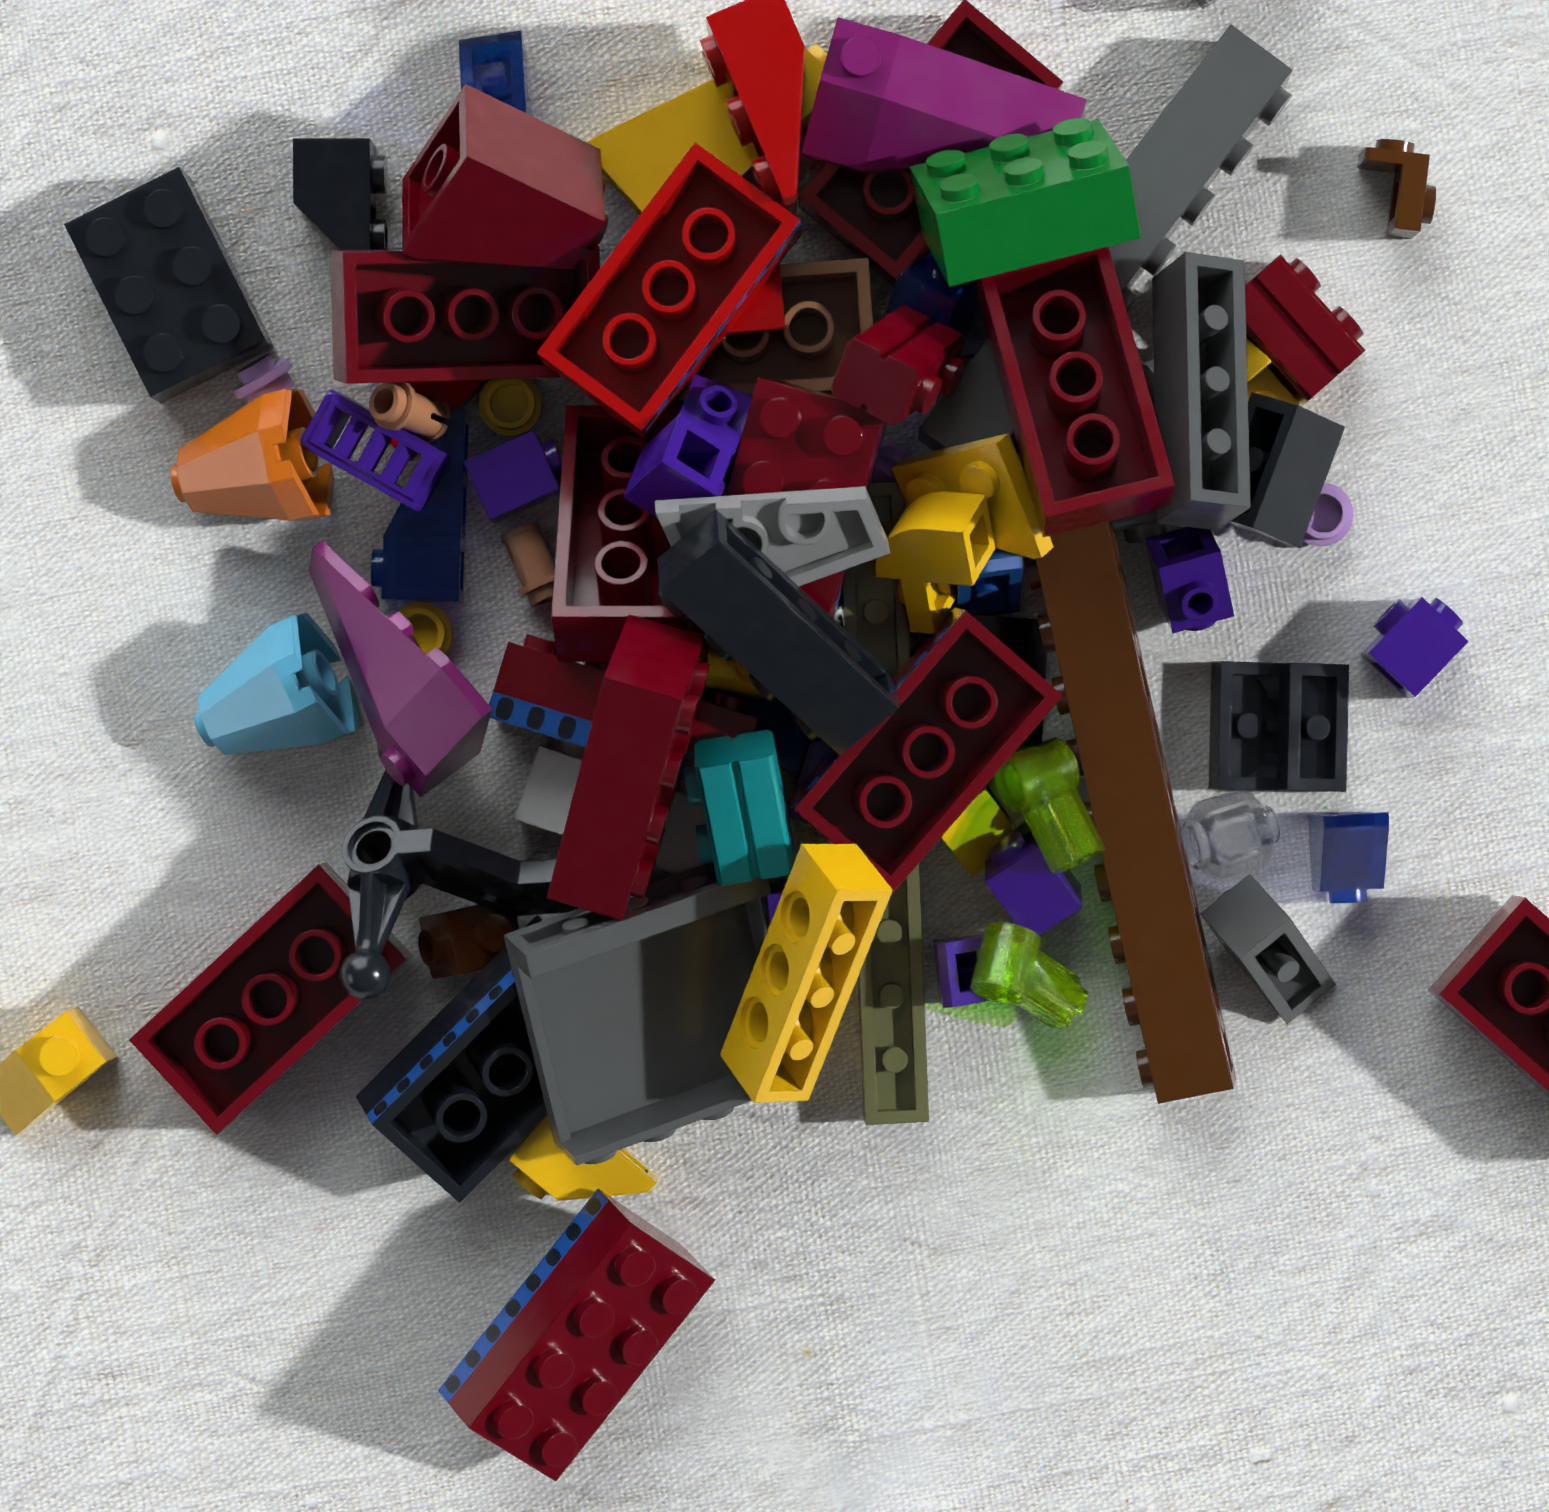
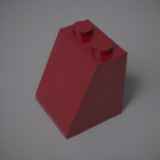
M465 84L402 179V253L419 259L573 269L586 249L594 250L599 245L608 226L609 218L604 212L603 194L606 188V179L602 177L601 150Z

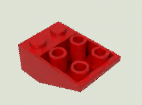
M744 0L706 17L708 37L700 40L703 49L701 53L716 88L727 83L733 95L732 98L725 101L728 107V117L740 145L743 147L753 143L759 158L751 162L754 168L752 172L759 190L794 214L797 213L805 81V46L785 0Z

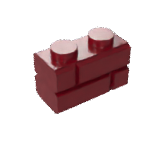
M1280 254L1245 285L1246 338L1268 356L1272 362L1267 367L1301 405H1304L1366 351L1357 341L1364 333L1357 322L1342 307L1338 306L1331 312L1315 294L1321 288V284L1313 272L1301 260L1295 258L1289 264Z
M903 305L848 341L831 386L833 396L858 409L866 405L868 414L892 426L898 422L900 423L915 411L924 415L930 410L938 394L941 393L949 397L960 383L966 368V362L959 359L965 345L964 335L940 322L930 325V318Z

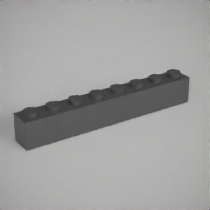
M1230 24L1126 159L1130 167L1141 238L1109 246L1127 312L1138 297L1136 293L1130 290L1144 270L1152 276L1157 274L1177 246L1169 240L1183 220L1191 226L1198 221L1215 197V194L1208 190L1221 170L1230 176L1234 174L1254 146L1246 140L1251 131L1260 120L1270 126L1292 97V94L1287 92L1285 87L1293 69L1232 24ZM989 339L986 340L966 366L955 391L949 397L944 395L919 427L918 440L933 451L1009 433L1018 454V445L1013 441L1015 434Z

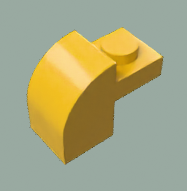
M940 491L928 493L915 499L904 510L887 537L890 554L876 558V577L899 579L898 598L900 603L906 606L911 632L935 634L957 598L955 585L973 586L995 550L986 495Z

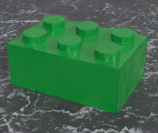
M1085 118L1068 119L1056 124L1053 127V131L1029 137L1022 134L1004 135L994 139L989 144V147L965 153L959 150H945L929 156L926 159V163L910 166L923 238L949 287L1141 238L1129 164L1098 119L1093 121Z

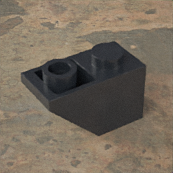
M293 138V203L339 250L388 249L386 219H376V194H387L388 168L386 155H376V146L370 138Z

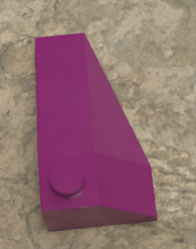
M838 17L819 81L801 155L863 173L910 169V166L926 163V159L937 152L959 150L965 153L989 147V144L994 139L1004 135L1022 134L1029 137L1053 131V127L1064 120L1082 118L1087 99L896 33Z
M322 540L312 548L309 573L378 747L383 753L380 756L381 762L396 783L401 786L409 784L421 798L480 754L493 709L442 651L436 647L426 654L419 648L412 634L414 632L412 623L399 611L393 615L385 616L378 609L380 607L379 600L372 586Z

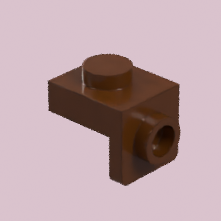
M1396 139L1376 140L1375 148L1366 147L1359 154L1357 168L1394 173L1386 236L1412 239L1421 231V223L1431 224L1436 202V186L1426 185L1430 155L1414 153L1415 144L1408 141Z
M479 904L422 916L419 918L421 928L418 936L419 952L423 962L429 967L433 979L482 970L506 946L504 934L520 929L517 916L512 917Z

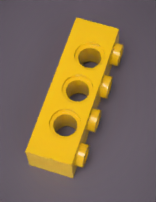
M801 844L720 1053L724 1062L754 1103L809 1100L893 891L857 844Z

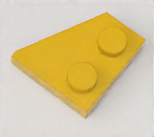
M1009 433L906 457L892 467L907 506L918 497L932 492L946 491L984 494L987 498L995 549L1037 559L1042 558L1054 547L1050 536L1042 538L1026 475Z

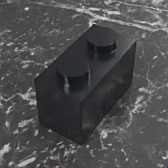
M1251 392L1248 400L1251 508L1228 523L1254 534L1300 548L1345 427L1299 405Z

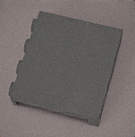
M714 862L707 863L649 883L643 899L631 896L623 920L578 908L504 934L554 1143L576 1166L583 1163L598 1164L614 1157L620 1149L642 1141L657 1142L672 1136L677 1128L699 1120H717L726 1117L733 1112L734 1107L752 1101L724 1062L720 1053L767 934L760 897L771 894L768 879L755 877L749 882L722 886L717 882Z

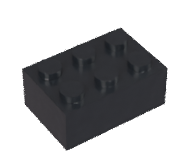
M180 167L64 224L152 399L162 404L274 348L191 178Z

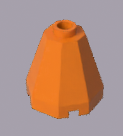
M283 389L262 394L178 450L177 464L173 465L170 471L172 487L180 502H187L191 511L198 513L288 521H308L331 515L335 481L332 464L328 462L319 467L318 456L300 445V441L315 415V411L304 390L292 391V389Z

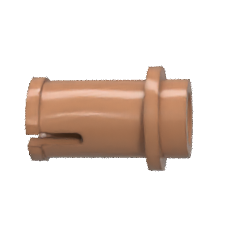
M382 383L374 389L369 401L371 415L379 427L386 430L396 431L402 428L431 441L443 436L449 425L431 419V414L450 419L451 414L447 404L438 399H431L415 393L409 383Z
M538 521L519 526L500 537L523 586L518 591L520 598L527 597L531 607H536L553 600L555 564L540 532Z

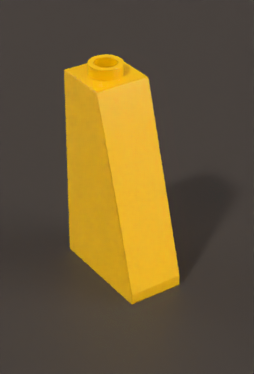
M814 44L809 50L805 47L802 129L809 124L827 54L817 44ZM713 80L607 130L587 142L601 150L602 174L639 215L695 142L746 180L753 175L752 170L754 168L751 161L759 158L753 143L743 147L740 145L732 127L725 101L733 97L728 84L726 83L716 88Z

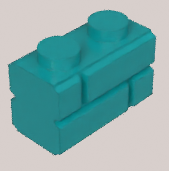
M762 730L738 734L735 738L725 736L700 740L695 744V766L684 767V777L690 806L702 805L706 822L703 825H696V838L701 863L714 862L717 882L722 886L749 882L755 877L768 879L789 875L795 861V850L773 732Z

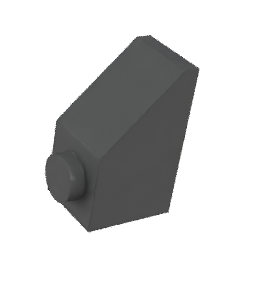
M1251 874L1221 894L1214 903L1200 913L1223 947L1286 1024L1336 985L1291 918Z

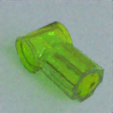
M1054 737L1013 753L994 775L1000 797L1012 811L1023 813L1052 874H1060L1077 867L1087 860L1098 856L1106 849L1077 791L1080 781L1077 761L1069 746L1062 739Z
M1006 922L989 923L985 927L970 984L971 990L977 995L993 1002L1016 1005L1050 1028L1068 1027L1076 1015L1084 1012L1089 991L1082 987L1080 977L1041 952L1042 940L1035 932Z

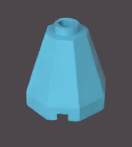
M308 613L289 616L265 629L198 696L199 712L195 713L194 721L199 735L209 747L217 746L224 755L318 745L340 739L360 729L357 697L349 676L338 683L330 663L341 661V658L334 643Z

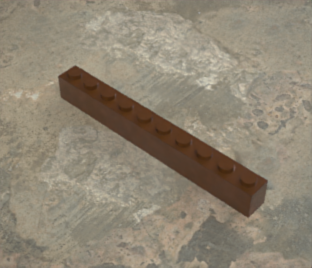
M1108 521L1052 535L1050 539L1054 547L1042 558L1031 559L1024 557V563L1031 589L1042 588L1047 613L1038 615V625L1045 652L1056 651L1062 676L1053 677L1052 686L1063 695L1056 703L1059 714L1070 713L1075 738L1066 740V748L1073 777L1084 776L1090 801L1080 803L1086 837L1088 840L1098 838L1104 863L1094 865L1099 896L1102 902L1112 901L1118 925L1108 927L1109 941L1116 965L1127 964L1131 987L1122 989V996L1129 1026L1140 1025L1145 1049L1136 1051L1140 1079L1143 1088L1154 1087L1158 1104L1234 1089L1236 1073L1113 523Z

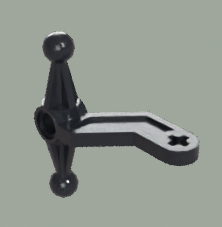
M377 744V750H378V755H379V759H380V756H381L383 753L380 751V749H379V747H378V744ZM385 769L363 820L350 829L342 844V858L349 868L347 886L356 951L349 954L343 960L339 970L340 983L345 993L355 999L364 1001L377 998L387 989L391 979L390 968L385 957L381 954L405 900L413 895L421 884L512 917L567 913L578 909V907L547 898L556 859L519 861L433 828L419 829L413 788L409 784L401 786L396 783Z

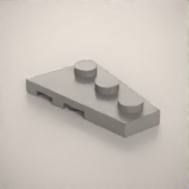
M865 486L655 501L656 515L671 547L716 509L798 586L890 554L888 539Z

